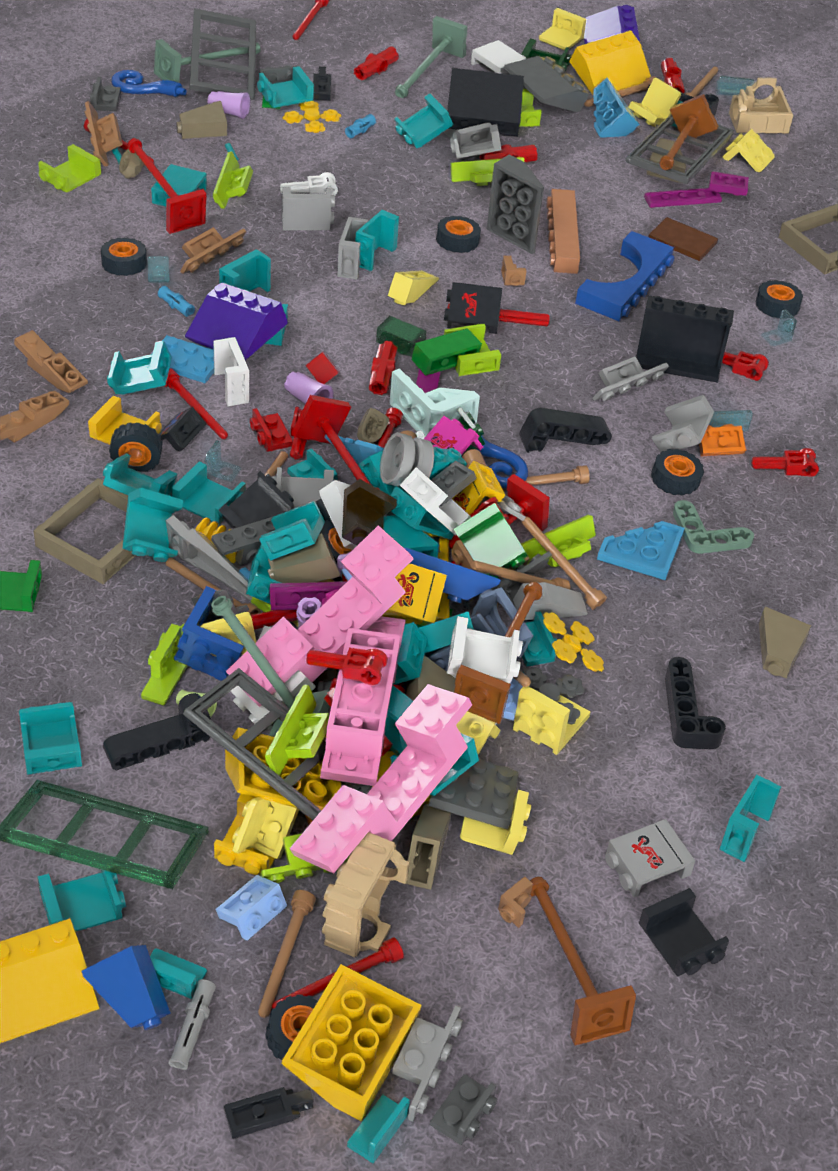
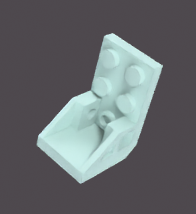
M400 369L392 371L390 405L401 410L403 418L417 432L422 430L425 436H427L443 416L450 420H453V418L458 420L460 418L456 410L458 407H461L465 413L469 411L475 423L477 422L480 396L475 391L437 388L424 393Z

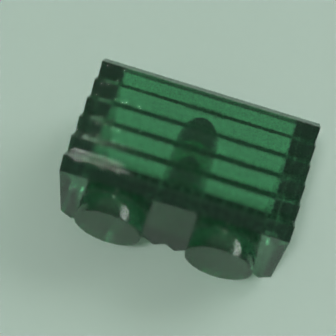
M390 315L377 327L376 342L383 344L385 341H391L397 346V351L402 355L412 357L415 343L426 340V330Z

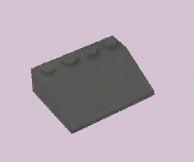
M536 56L505 64L503 67L509 74L524 76L523 86L541 103L573 112H580L589 96V93L584 89L585 86L575 82V77L565 73V69L556 65L555 60L551 57L546 56V58Z
M510 154L494 163L487 230L534 254L544 186L525 162Z

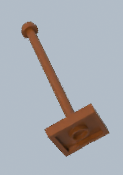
M704 94L670 108L680 135L669 153L660 159V167L663 170H669L673 167V159L687 136L696 138L718 129L719 126L714 115H712Z
M530 582L525 586L523 590L525 597L504 637L510 638L514 630H520L534 600L541 598L542 586L537 582ZM460 665L453 693L469 698L472 706L468 712L500 724L504 716L511 684Z
M542 877L531 879L530 881L533 883L530 895L537 897L586 995L585 998L575 1000L570 1033L574 1045L630 1031L636 999L633 987L630 985L598 994L547 893L549 890L548 882Z

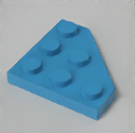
M661 521L654 523V526L651 528L643 529L640 527L626 531L623 536L616 538L613 535L605 537L598 552L597 560L666 580L685 528Z

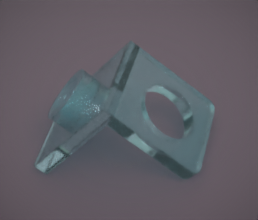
M149 256L148 283L169 282V258L167 256Z
M786 309L782 310L778 328L762 333L761 336L771 346L792 341L797 320ZM769 335H778L781 340L773 341L769 338Z
M216 440L205 458L208 475L232 482L241 470V467L221 461L220 441ZM229 467L233 470V473L225 476L220 474L219 471L221 468Z

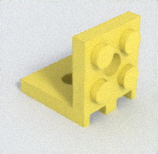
M529 686L522 687L519 691L513 730L516 732L521 730L531 736L530 740L537 744L543 743L553 749L552 753L557 755L590 717V711L560 695V699L556 702ZM557 702L571 703L573 708L580 711V717L576 719L575 724H568L570 709Z

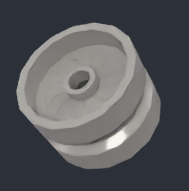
M398 432L393 434L387 441L381 457L380 476L382 481L389 485L400 486L416 467L429 478L434 463V447L432 443L417 437L413 439L409 435Z

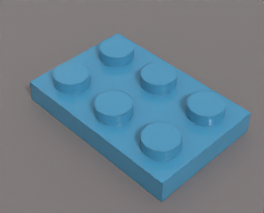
M166 335L163 340L172 356L170 368L174 369L180 376L206 383L214 373V350Z

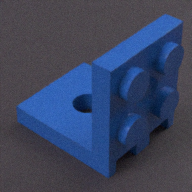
M206 586L182 628L183 634L178 642L177 647L179 649L174 660L222 681L229 676L226 671L241 657L244 646L200 627L207 622L216 591Z

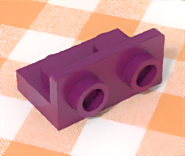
M711 171L708 188L717 193L725 192L736 196H746L749 177Z

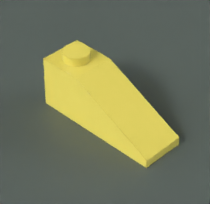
M424 271L395 272L388 296L394 298V302L400 305L414 303L439 278Z

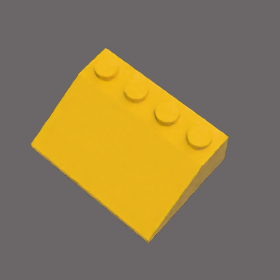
M632 31L578 46L569 61L593 96V89L605 78H608L616 90L619 91L642 84L646 78L651 77L641 44Z
M238 727L232 738L237 740L247 729ZM260 734L245 748L268 766L265 754L275 737ZM225 749V769L238 793L264 798V800L297 808ZM289 758L280 777L284 780L306 759ZM323 759L293 786L294 789L321 811L341 788V781L321 778Z
M70 919L0 941V1043L99 1009L94 989L81 972L87 967Z
M340 964L281 1064L333 1107L362 1122L397 1060L416 1017H419L421 1005Z

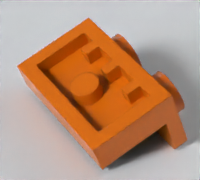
M726 424L721 427H713L708 425L699 444L701 456L744 454L746 447L742 426Z

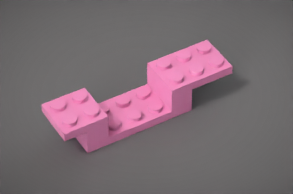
M377 526L341 561L352 578L301 627L296 630L282 617L256 642V645L283 683L298 670L313 682L328 667L308 665L306 658L309 650L342 654L348 628L367 630L406 593L395 576L413 560V557L381 527ZM248 651L226 671L230 675L240 668L270 694L273 695L276 692ZM246 693L259 707L261 706L258 701Z
M381 616L367 630L348 628L343 655H347L349 647L363 650L379 649L387 655L388 662L381 670V681L376 685H368L358 680L343 678L342 670L339 669L327 725L326 749L321 768L322 779L374 786L377 783L392 685L395 683L398 667L397 660L405 627L404 619Z
M428 684L395 723L407 747L368 794L343 785L291 846L290 850L293 855L334 874L368 832L392 841L468 748L456 724L472 706L469 698Z

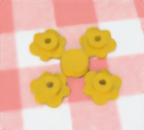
M309 101L299 103L300 110L305 111L304 116L296 111H289L282 118L289 124L294 122L300 123L304 118L310 120L309 123L305 124V130L307 132L319 133V131H325L323 123L315 120L322 118L327 122H337L341 114L336 110L329 109L323 111V114L320 115L318 111L319 104Z
M545 612L543 614V623L546 628L552 633L564 635L562 640L557 639L552 643L555 654L559 659L572 664L577 658L576 654L581 651L583 663L588 669L594 672L604 670V661L601 657L596 655L593 650L582 649L580 643L584 642L589 645L595 640L586 626H583L578 621H574L570 627L573 635L566 634L565 623L555 613L551 612L549 614Z

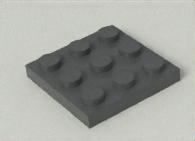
M479 759L478 762L435 796L430 795L428 806L508 830L512 818L518 771Z

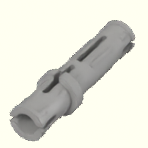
M199 980L192 1001L186 1006L185 1012L187 1015L178 1035L172 1056L169 1059L171 1067L187 1070L188 1062L197 1042L203 1021L210 1014L208 1007L216 989V985L211 981ZM199 1003H201L200 1008H199V1011H198V1014H197V1017L194 1018V1017H195V1014H196V1011H197V1008H198V1006H199ZM191 1030V1033H190L189 1039H188V1041H187V1044H186V1046L184 1047V1044H185V1041H186V1039H187L188 1033H189V1031Z

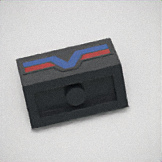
M191 407L177 414L159 434L161 440L167 439L172 447L180 452L204 428L206 423L197 411Z

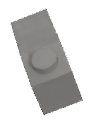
M541 582L538 584L542 586V596L539 600H534L525 620H533L535 612L541 611L542 615L545 612L549 614L553 612L559 618L587 615L588 612L580 592ZM523 583L513 598L517 611L525 597L523 590L529 583Z

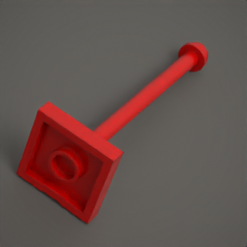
M136 138L129 140V151L137 154L170 197L166 199L167 232L172 234L206 224V192L201 189L178 196L143 151L142 142Z
M310 395L292 430L294 437L331 444L325 439V435H327L356 480L361 479L371 485L338 436L352 408L351 405L345 401Z
M511 475L507 479V496L522 508L520 512L524 516L529 517L541 531H544L548 528L550 497L517 475ZM509 513L507 523L511 525L518 518Z

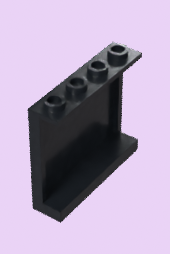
M452 68L447 111L453 125L448 129L460 130L489 122L491 125L497 124L499 135L518 137L524 76Z
M648 295L636 359L644 370L667 363L669 367L664 371L666 374L718 383L722 360L733 323L734 310Z

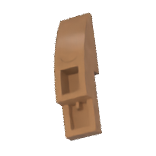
M33 330L15 338L14 345L28 358L27 365L56 388L71 393L88 384V380L61 352L55 354Z
M50 391L20 402L18 411L0 417V440L8 438L14 443L54 420L68 407L70 401L60 395V393Z

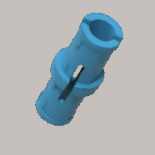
M369 114L362 119L355 120L354 124L345 129L346 136L353 138L359 133L366 132L367 128L375 125L376 118Z
M162 286L158 290V297L166 301L170 308H175L184 314L185 317L195 312V307L184 300L181 294L173 292L167 286Z

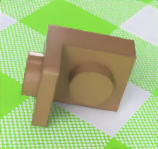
M503 256L501 273L504 285H525L526 268H517L516 264H513L511 256Z
M523 877L501 895L498 908L501 917L508 923L513 922L518 928L523 925L525 916L523 908L531 900L530 894L533 883L526 877Z

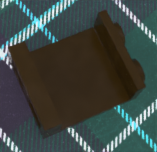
M361 479L344 489L342 538L354 545H358L377 526L383 529L384 515L397 507V499Z

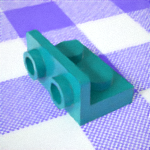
M312 448L307 450L306 460L287 468V473L291 477L324 479V470H334L333 481L338 480L336 470L330 467L323 460L322 456L317 454Z
M541 611L535 612L534 621L525 623L533 634L522 656L526 667L555 661L556 654L552 643L557 639L553 638L551 632L543 623L544 617Z

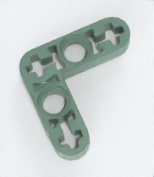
M680 500L674 505L673 516L678 526L685 528L683 537L692 552L698 554L745 549L752 545L754 533L750 529L737 527L706 531L695 506L691 502ZM687 525H692V526L696 527L697 529L691 530V529H688L686 526H687ZM715 539H723L726 543H718Z

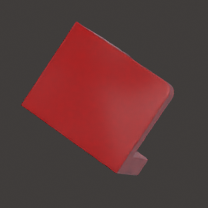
M325 351L305 365L315 379L322 384L327 383L340 372Z

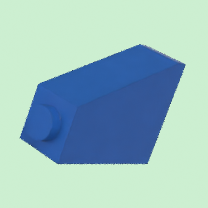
M146 945L130 946L81 971L83 977L131 1028L143 1026L144 1030L154 1028L162 1024L161 1018L171 1014Z

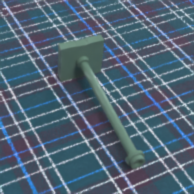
M436 16L433 19L432 48L434 50L403 85L399 84L396 87V96L400 98L406 97L409 93L408 89L442 51L463 58L466 55L467 26Z
M163 39L156 40L154 73L162 80L179 83L180 68L182 65L191 64V56L181 58V54L171 48ZM256 42L257 55L260 52V45L258 42ZM238 47L200 54L199 58L214 60L248 53V48Z
M225 596L216 598L211 604L214 614L216 616H223L285 702V706L290 709L296 696L291 694L231 610L233 606L232 601ZM329 690L313 693L317 703L313 713L328 712L330 706L324 700V697ZM280 719L274 722L269 736H276L283 723Z

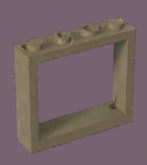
M838 204L783 222L779 238L824 275L838 270V251L827 254L801 232L835 220L838 222Z
M97 478L78 495L71 498L61 509L55 511L44 523L38 525L34 530V539L37 548L104 584L136 556L131 553L132 551L122 549L123 540L100 560H97L55 536L99 498L127 512L128 495L104 486V481Z

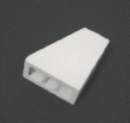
M334 480L322 488L319 493L344 548L353 550L357 545L342 538L344 489L350 485Z

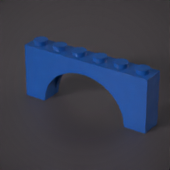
M631 231L623 239L620 255L629 259L637 267L638 272L629 279L613 283L596 282L586 279L578 288L575 304L616 321H620L624 316L627 317L631 307H636L640 297H645L649 287H653L656 284L657 278L664 275L666 267L672 266L675 258L673 256L674 247Z

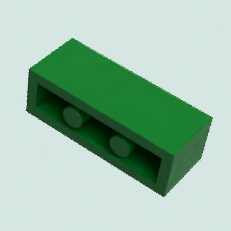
M466 328L415 343L411 360L426 376L456 367L458 356L480 353L482 343Z

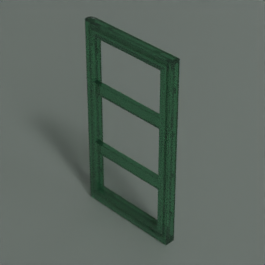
M36 780L1 822L0 841L173 889L208 834L209 827ZM43 794L82 805L56 840L16 830L17 826ZM94 808L140 821L116 857L68 844ZM152 824L190 835L167 872L127 861Z

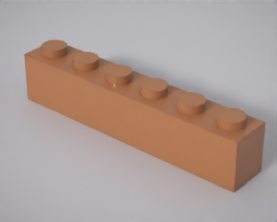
M552 189L551 196H547L546 208H548L550 265H553L554 272L578 274L580 251L575 190Z

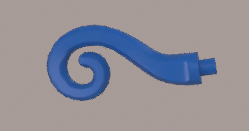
M135 70L119 71L111 79L112 85L120 87L121 92L161 93L173 97L185 96L187 90L182 88V84L175 81L161 80L142 84L144 80L143 75Z
M481 436L485 442L483 448L479 450L482 456L505 461L495 462L489 466V468H492L502 488H507V479L509 477H501L496 473L502 472L509 476L513 471L511 466L516 470L515 475L524 481L527 480L528 468L525 461L519 455L492 444Z

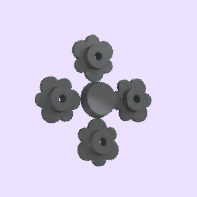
M536 667L522 669V672L531 680L529 687L538 690V692L556 702L560 699V694L573 698L575 695H582L584 693L582 680L575 678L571 674H565L562 678H558L556 685L552 683H545L547 677L542 674L541 669ZM557 702L570 709L568 724H575L576 719L580 717V711L573 708L571 703Z

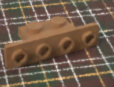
M87 101L85 102L86 110L84 112L89 120L87 126L92 135L90 141L95 149L93 155L99 158L104 166H109L106 152L123 145L117 117L112 113L99 119L97 111Z
M213 227L184 243L182 249L190 259L184 263L181 273L184 274L187 271L192 273L200 267L201 263L208 264L215 258V255L219 254L222 256L229 250V247L239 246L244 241L243 237L247 231L243 228L223 239Z

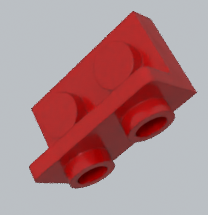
M257 408L252 409L250 427L252 431L257 432V440L260 446L264 445L267 452L292 447L293 440L278 413L261 416Z

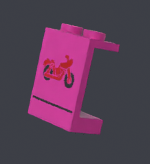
M443 416L424 438L430 441L433 447L441 449L454 448L461 455L470 445L479 450L483 448L478 440L480 436L471 428L466 430L457 419L453 418V420H450L446 416Z

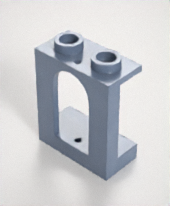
M502 587L495 590L488 589L480 594L471 617L481 614L495 635L505 636L508 629L498 614L497 602L504 607L512 621L517 610ZM523 622L519 630V641H523L521 654L519 657L517 656L516 661L522 658L533 637L525 622Z

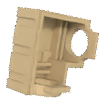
M757 78V82L752 86H746L745 91L740 89L739 95H733L729 115L736 133H745L751 129L755 133H789L793 114L782 88L776 86V78ZM762 85L772 86L773 91L769 97L761 100L755 98L754 93L758 87Z
M368 832L351 852L347 863L343 862L337 871L335 885L329 884L324 895V901H327L323 912V917L326 918L322 933L325 934L324 945L352 957H357L360 951L369 949L376 952L379 951V947L382 946V942H384L391 928V925L382 922L378 917L380 914L381 898L390 881L396 880L405 884L408 879L409 862L395 849V842ZM389 859L396 865L397 869L385 867ZM361 918L372 921L377 927V934L367 942H360Z

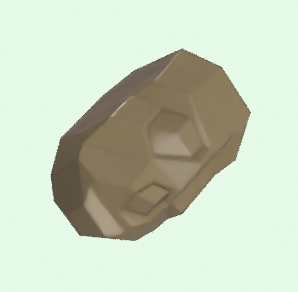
M127 149L120 160V173L127 179L134 178L140 173L144 163L136 153H131Z
M369 408L358 427V440L372 444L377 442L381 438L389 418L378 410Z

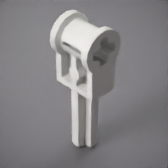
M329 172L318 176H307L308 181L282 183L280 185L281 193L282 187H290L291 193L326 194V188L331 189V195H336L338 192L335 176Z

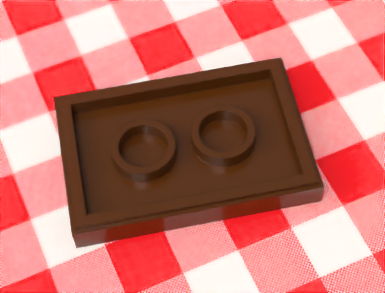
M668 217L648 235L649 238L672 246L674 251L697 261H700L718 242V238Z

